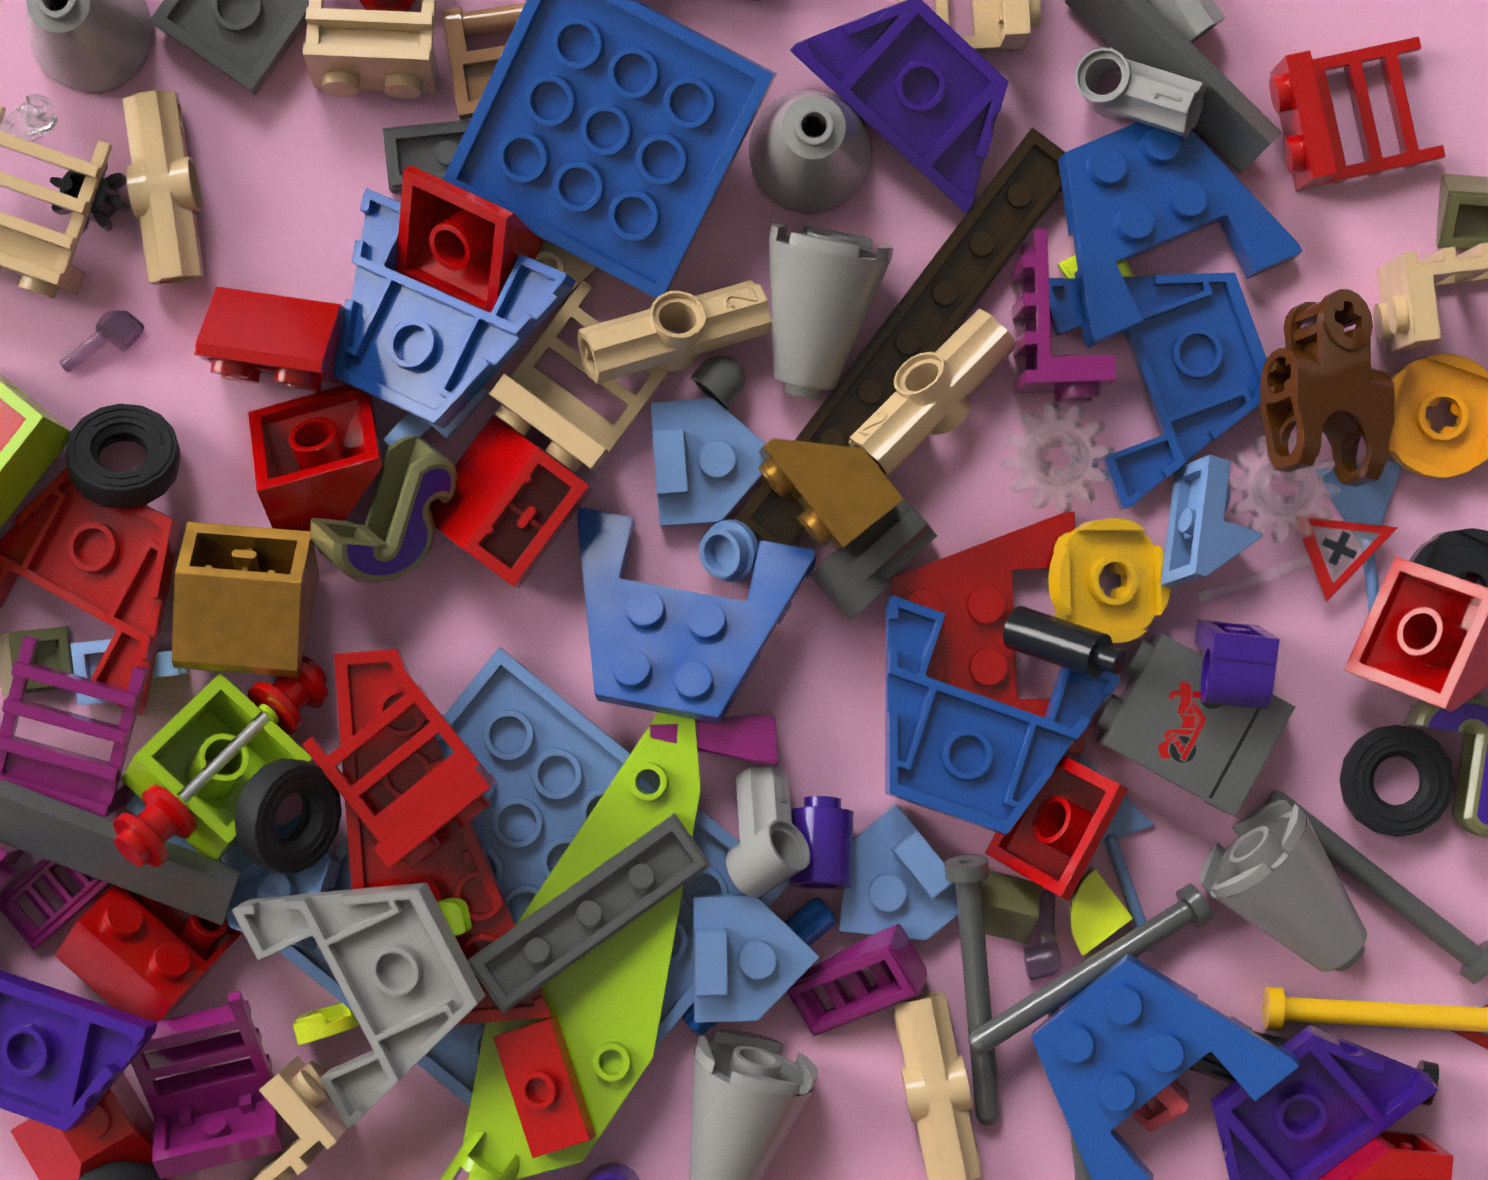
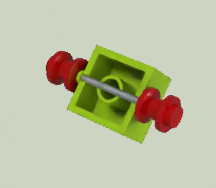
M303 656L298 678L278 676V679L272 685L258 681L248 690V698L224 675L219 673L145 744L130 761L121 781L143 800L146 808L137 817L128 813H122L113 821V828L117 834V837L114 838V844L118 851L129 862L138 867H142L145 863L152 867H160L168 859V851L164 844L175 835L185 839L200 854L219 860L237 842L234 820L238 799L248 780L264 765L278 759H297L311 762V756L288 735L294 734L301 727L302 720L298 711L304 705L319 708L328 700L329 694L325 685L327 677L321 667L310 658Z

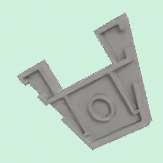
M427 882L248 899L232 909L258 961L313 936L371 1045L372 1051L329 1069L320 1078L346 1128L355 1125L485 997Z

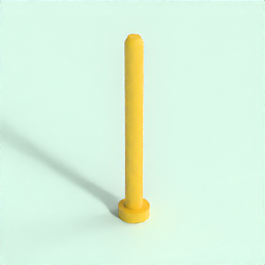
M1266 986L1262 999V1023L1264 1030L1276 1031L1283 1029L1284 1022L1488 1032V1007L1285 997L1283 987Z

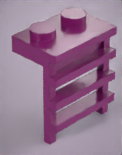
M1034 229V244H1023L1022 256L1011 270V283H1023V295L1012 307V320H1024L1025 332L1016 340L1017 345L1014 347L1013 357L1025 356L1026 370L1014 381V394L1054 392L1055 403L1091 402L1092 397H1099L1101 390L1116 381L1115 355L1051 356L1047 229Z
M24 636L18 660L13 663L11 675L14 676L8 698L4 699L2 707L4 715L0 727V783L3 779L101 817H107L126 805L130 788L121 781V774L148 669L134 666L128 689L33 663L39 639ZM28 680L123 705L119 725L24 700ZM19 716L112 741L114 744L110 760L105 761L14 736Z
M241 991L228 993L229 1005L157 1021L156 1032L131 1062L154 1116L152 1163L159 1179L283 1150V1118L259 1091L274 1077L272 1061L269 1054L264 1052L262 1035L259 1028H255L253 1024L251 1007L248 1000L244 1001ZM239 1029L240 1031L144 1054V1051H149L165 1046H170L182 1042H187L199 1038L221 1034ZM250 1056L248 1059L155 1080V1078Z

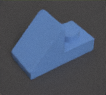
M1207 455L1185 464L1175 471L1161 586L1174 588L1206 577L1263 536V533L1224 520V514L1231 497V490L1228 485L1231 461Z

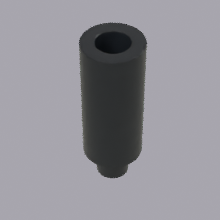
M1025 606L1016 607L1008 616L1004 626L1003 642L1008 649L1092 678L1099 677L1104 671L1119 675L1127 662V653L1112 647V639L1108 634Z

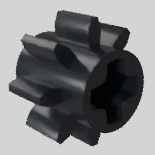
M108 161L99 184V189H97L95 195L96 203L91 206L82 233L87 229L89 221L97 222L102 228L110 231L112 230V223L109 218L116 210L129 211L130 206L120 199L118 191L119 188L126 185V176L122 173H113L105 177ZM68 171L63 178L51 177L49 182L60 189L61 193L78 198L85 176ZM55 205L51 206L52 210L59 215H67L72 212Z

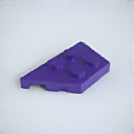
M904 0L797 42L792 46L790 52L965 214L969 211L974 202V192L984 159L987 158L993 137L992 131L998 112L1001 110L1009 81L922 0Z
M0 970V1108L66 1132L80 1126L156 1032L157 1022Z
M1309 1025L1282 1045L1293 1052L1299 1059V1067L1257 1101H1254L1235 1080L1211 1098V1103L1230 1180H1318L1435 1094L1438 1089L1432 1077L1426 1072Z

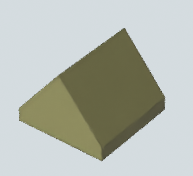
M989 870V877L981 881L985 934L1027 944L1038 920L1042 886L1033 881Z

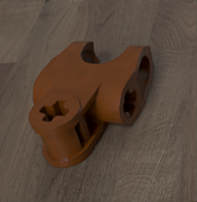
M1349 289L1336 290L1324 296L1320 302H1304L1290 309L1285 317L1283 328L1285 348H1278L1272 352L1262 369L1260 414L1265 431L1267 454L1275 470L1291 473L1301 468L1312 467L1321 449L1323 432L1331 445L1335 476L1341 484L1357 487L1378 481L1387 462L1390 436L1395 422V391L1389 374L1382 370L1371 368L1372 315L1362 297ZM1312 322V325L1301 328V325ZM1356 324L1354 329L1344 332V328ZM1296 426L1297 442L1290 454L1288 450L1289 436ZM1363 437L1366 443V456L1362 465L1357 468L1358 445L1360 438Z

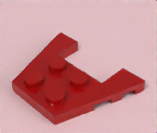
M66 467L13 519L16 524L0 539V609L18 575L114 627L116 632L91 679L128 689L133 667L147 668L148 673L137 715H142L147 706L181 523L149 505L129 509L100 506L86 499L71 482L68 467Z
M1075 511L1063 512L890 579L892 583L890 585L891 596L894 595L945 613L926 671L927 677L1044 718L1050 698H1017L1015 651L1008 649L1004 645L1003 630L1008 616L1014 610L1012 571L1049 569L1057 539L1064 533L1072 532L1075 529ZM1084 731L1077 740H1074L1067 750L1068 752L1075 754L1085 753Z

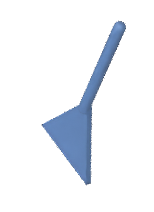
M1387 461L1378 481L1357 487L1341 484L1335 476L1333 467L1313 469L1312 471L1345 522L1381 525L1402 467L1396 461ZM1351 530L1362 547V553L1377 536V533ZM1375 552L1364 563L1369 612L1379 593Z

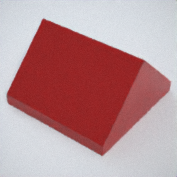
M410 165L403 170L395 271L484 311L491 312L519 254L535 260L544 242L515 213Z
M1063 755L1055 766V771L1007 835L995 833L985 854L1069 901L1128 788Z

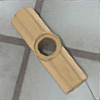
M158 90L135 93L130 97L123 98L132 165L127 166L126 180L133 214L137 220H140L148 281L152 285H173L205 278L196 212H199L201 209L200 187L193 159L187 155L182 105L179 94L176 91Z
M752 280L697 296L683 291L666 292L656 298L652 303L651 309L579 329L577 342L581 352L582 364L589 379H594L596 384L653 367L670 372L683 371L693 365L698 358V354L769 334L772 320L768 308V299L761 285L754 284ZM669 329H674V330L681 331L682 333H679V334H677V333H672V332H670V331H668V330H669Z
M979 308L935 353H920L908 359L895 374L894 387L896 392L850 437L848 441L850 447L864 448L885 476L888 477L930 434L938 435L954 430L969 414L971 404L968 395L1017 345L1010 332L991 314Z
M944 990L923 992L919 996L893 1005V1015L905 1066L901 1067L906 1100L911 1122L916 1121L927 1180L978 1179L982 1176L975 1134L972 1131L969 1111L973 1110L971 1092L962 1055H957L946 994Z

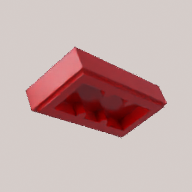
M557 1015L493 1037L532 1158L574 1146L596 1137Z

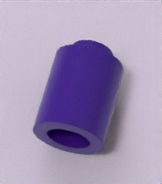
M809 796L804 798V807L791 810L792 824L799 829L808 843L810 863L804 870L789 879L790 886L824 890L851 888L854 812L841 808L842 799L830 796Z

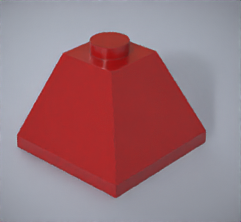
M346 384L248 412L256 490L272 528L311 531V519L313 518L345 521L383 467L372 396Z
M1395 556L1344 670L1449 712L1454 711L1488 686V588Z
M124 1072L80 1126L66 1132L29 1119L11 1130L12 1135L39 1180H78L87 1171L106 1163L129 1160L148 1164L155 1169L152 1163L154 1123ZM175 1176L166 1178V1180H170Z

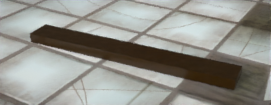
M1033 127L1030 129L794 441L850 447L848 444L850 437L896 392L894 377L901 365L917 354L925 352L935 353L953 335L1062 191L1058 160L1065 151ZM766 480L763 481L735 518V520L746 524L753 531L758 541L763 540L793 546L805 530L797 519V516L805 511L790 491L780 497Z

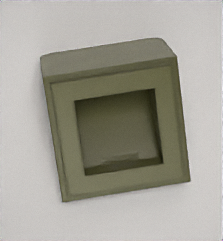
M1443 174L1439 193L1437 248L1455 247V249L1469 250L1480 243H1487L1488 177Z
M69 626L0 634V686L3 696L9 695L14 676L11 675L13 663L18 660L24 636L39 639L33 663L74 674ZM28 680L25 693L62 688Z

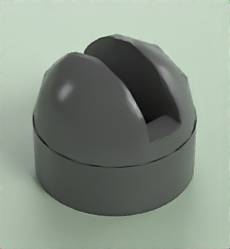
M716 356L707 359L691 376L692 381L706 395L716 400L725 409H729L737 400L745 385L743 368L738 361L729 356Z

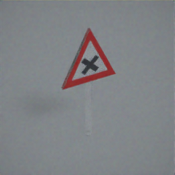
M1293 516L1306 549V555L1199 593L1198 599L1201 603H1208L1312 566L1327 603L1398 527Z

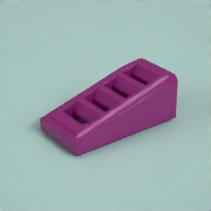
M772 714L724 717L720 724L696 720L697 748L699 751L766 766H778L776 722ZM678 724L650 725V738L677 743Z
M42 858L0 896V911L34 950L112 884L97 878L92 880L84 873L63 866L82 888L78 894L74 895L53 871L59 864ZM42 879L65 904L60 910L56 911L35 886ZM24 894L27 895L47 919L39 928L16 902Z
M896 924L810 967L786 992L814 1037L919 996L927 977V969L900 924ZM863 968H869L877 982L876 985L871 986L862 971ZM844 976L855 996L849 999L838 978ZM822 985L834 1007L826 1010L814 988Z

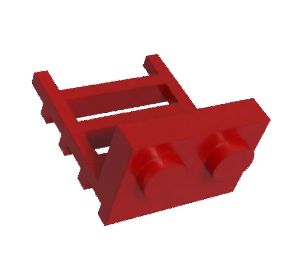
M1419 36L1312 59L1310 50L1286 55L1270 72V96L1276 113H1279L1284 135V159L1289 173L1293 175L1296 192L1329 183L1336 184L1366 175H1377L1398 168L1414 167L1421 163L1440 160L1446 157L1443 145L1421 150L1418 148L1398 55L1419 51L1422 48ZM1379 59L1401 153L1384 158L1382 157L1362 63ZM1342 67L1345 70L1365 162L1348 166L1345 161L1326 71Z
M400 665L391 674L406 691V694L330 755L324 751L313 736L301 744L379 841V844L373 850L388 869L402 860L410 868L419 863L441 845L434 834L453 819L461 828L491 805L484 794L498 784L492 774L488 773L476 758L468 744H465L452 728L451 723L444 714H441L428 698L423 688L416 683L403 665ZM416 704L430 723L352 785L337 766ZM440 734L454 753L376 815L361 796L436 735Z

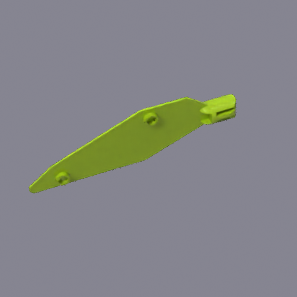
M657 713L650 725L678 724L677 743L650 738L649 725L517 924L673 813L677 815L693 838L701 794L695 719ZM647 769L655 771L660 777V786L655 793L644 791L640 785V776ZM684 885L542 986L553 1016L557 1015L596 1137L574 1146L532 1158L493 1037L547 1018L485 1023L463 1145L439 1180H456L463 1169L470 1174L467 1180H517L577 1164L585 1160L654 1057Z

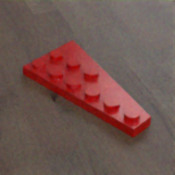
M400 649L334 654L341 745L406 694V691L391 674L400 665H403L410 674ZM414 704L342 762L344 776L353 785L427 726L430 721L418 706ZM437 736L361 796L376 815L446 759ZM345 800L351 889L427 882L436 901L453 897L463 899L468 905L472 928L461 935H456L455 938L466 959L472 957L516 925L472 820L462 828L454 819L434 834L441 845L412 868L402 860L388 869L373 850L379 844V841ZM476 976L485 997L457 1025L552 1018L553 1013L542 986L508 1011L502 1013Z

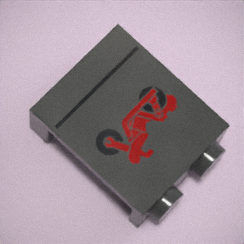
M1154 634L1150 643L1141 639L1124 668V672L1131 675L1120 698L1111 694L1095 720L1094 726L1102 730L1096 743L1114 750L1196 795L1214 808L1236 817L1293 713L1295 706L1273 694L1268 709L1202 703L1200 680L1203 656L1164 634Z

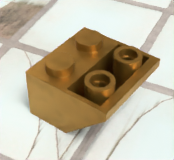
M772 438L759 450L765 462L758 467V470L780 497L789 491L805 510L797 516L798 521L819 546H824L830 541L835 549L845 547L904 500L864 448Z
M187 521L175 570L172 636L173 668L298 678L319 579L314 542L310 538L311 531Z

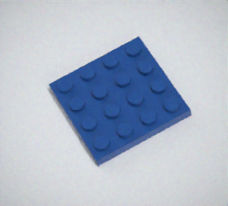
M527 0L442 180L515 213L542 239L657 298L669 291L777 73L638 0Z

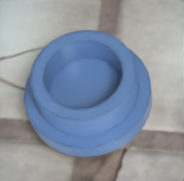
M729 519L715 523L707 531L700 542L699 556L703 567L709 574L726 582L743 580L753 573L759 545L753 531L746 524L738 520Z

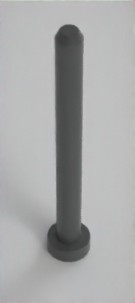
M1274 791L1268 797L1265 805L1278 800H1287L1292 807L1296 804L1304 811L1329 860L1462 964L1461 976L1474 985L1488 974V941H1484L1478 946L1284 792Z
M961 855L949 858L944 862L945 879L956 885L969 1036L972 1031L992 1019L981 881L989 877L988 858L980 855ZM970 1046L976 1117L983 1125H993L997 1123L1000 1116L995 1048L987 1053L976 1054Z
M1189 883L1176 891L1178 902L972 1031L968 1038L970 1046L976 1054L987 1053L1075 997L1127 953L1137 958L1190 923H1193L1197 928H1202L1214 920L1207 901L1193 884Z

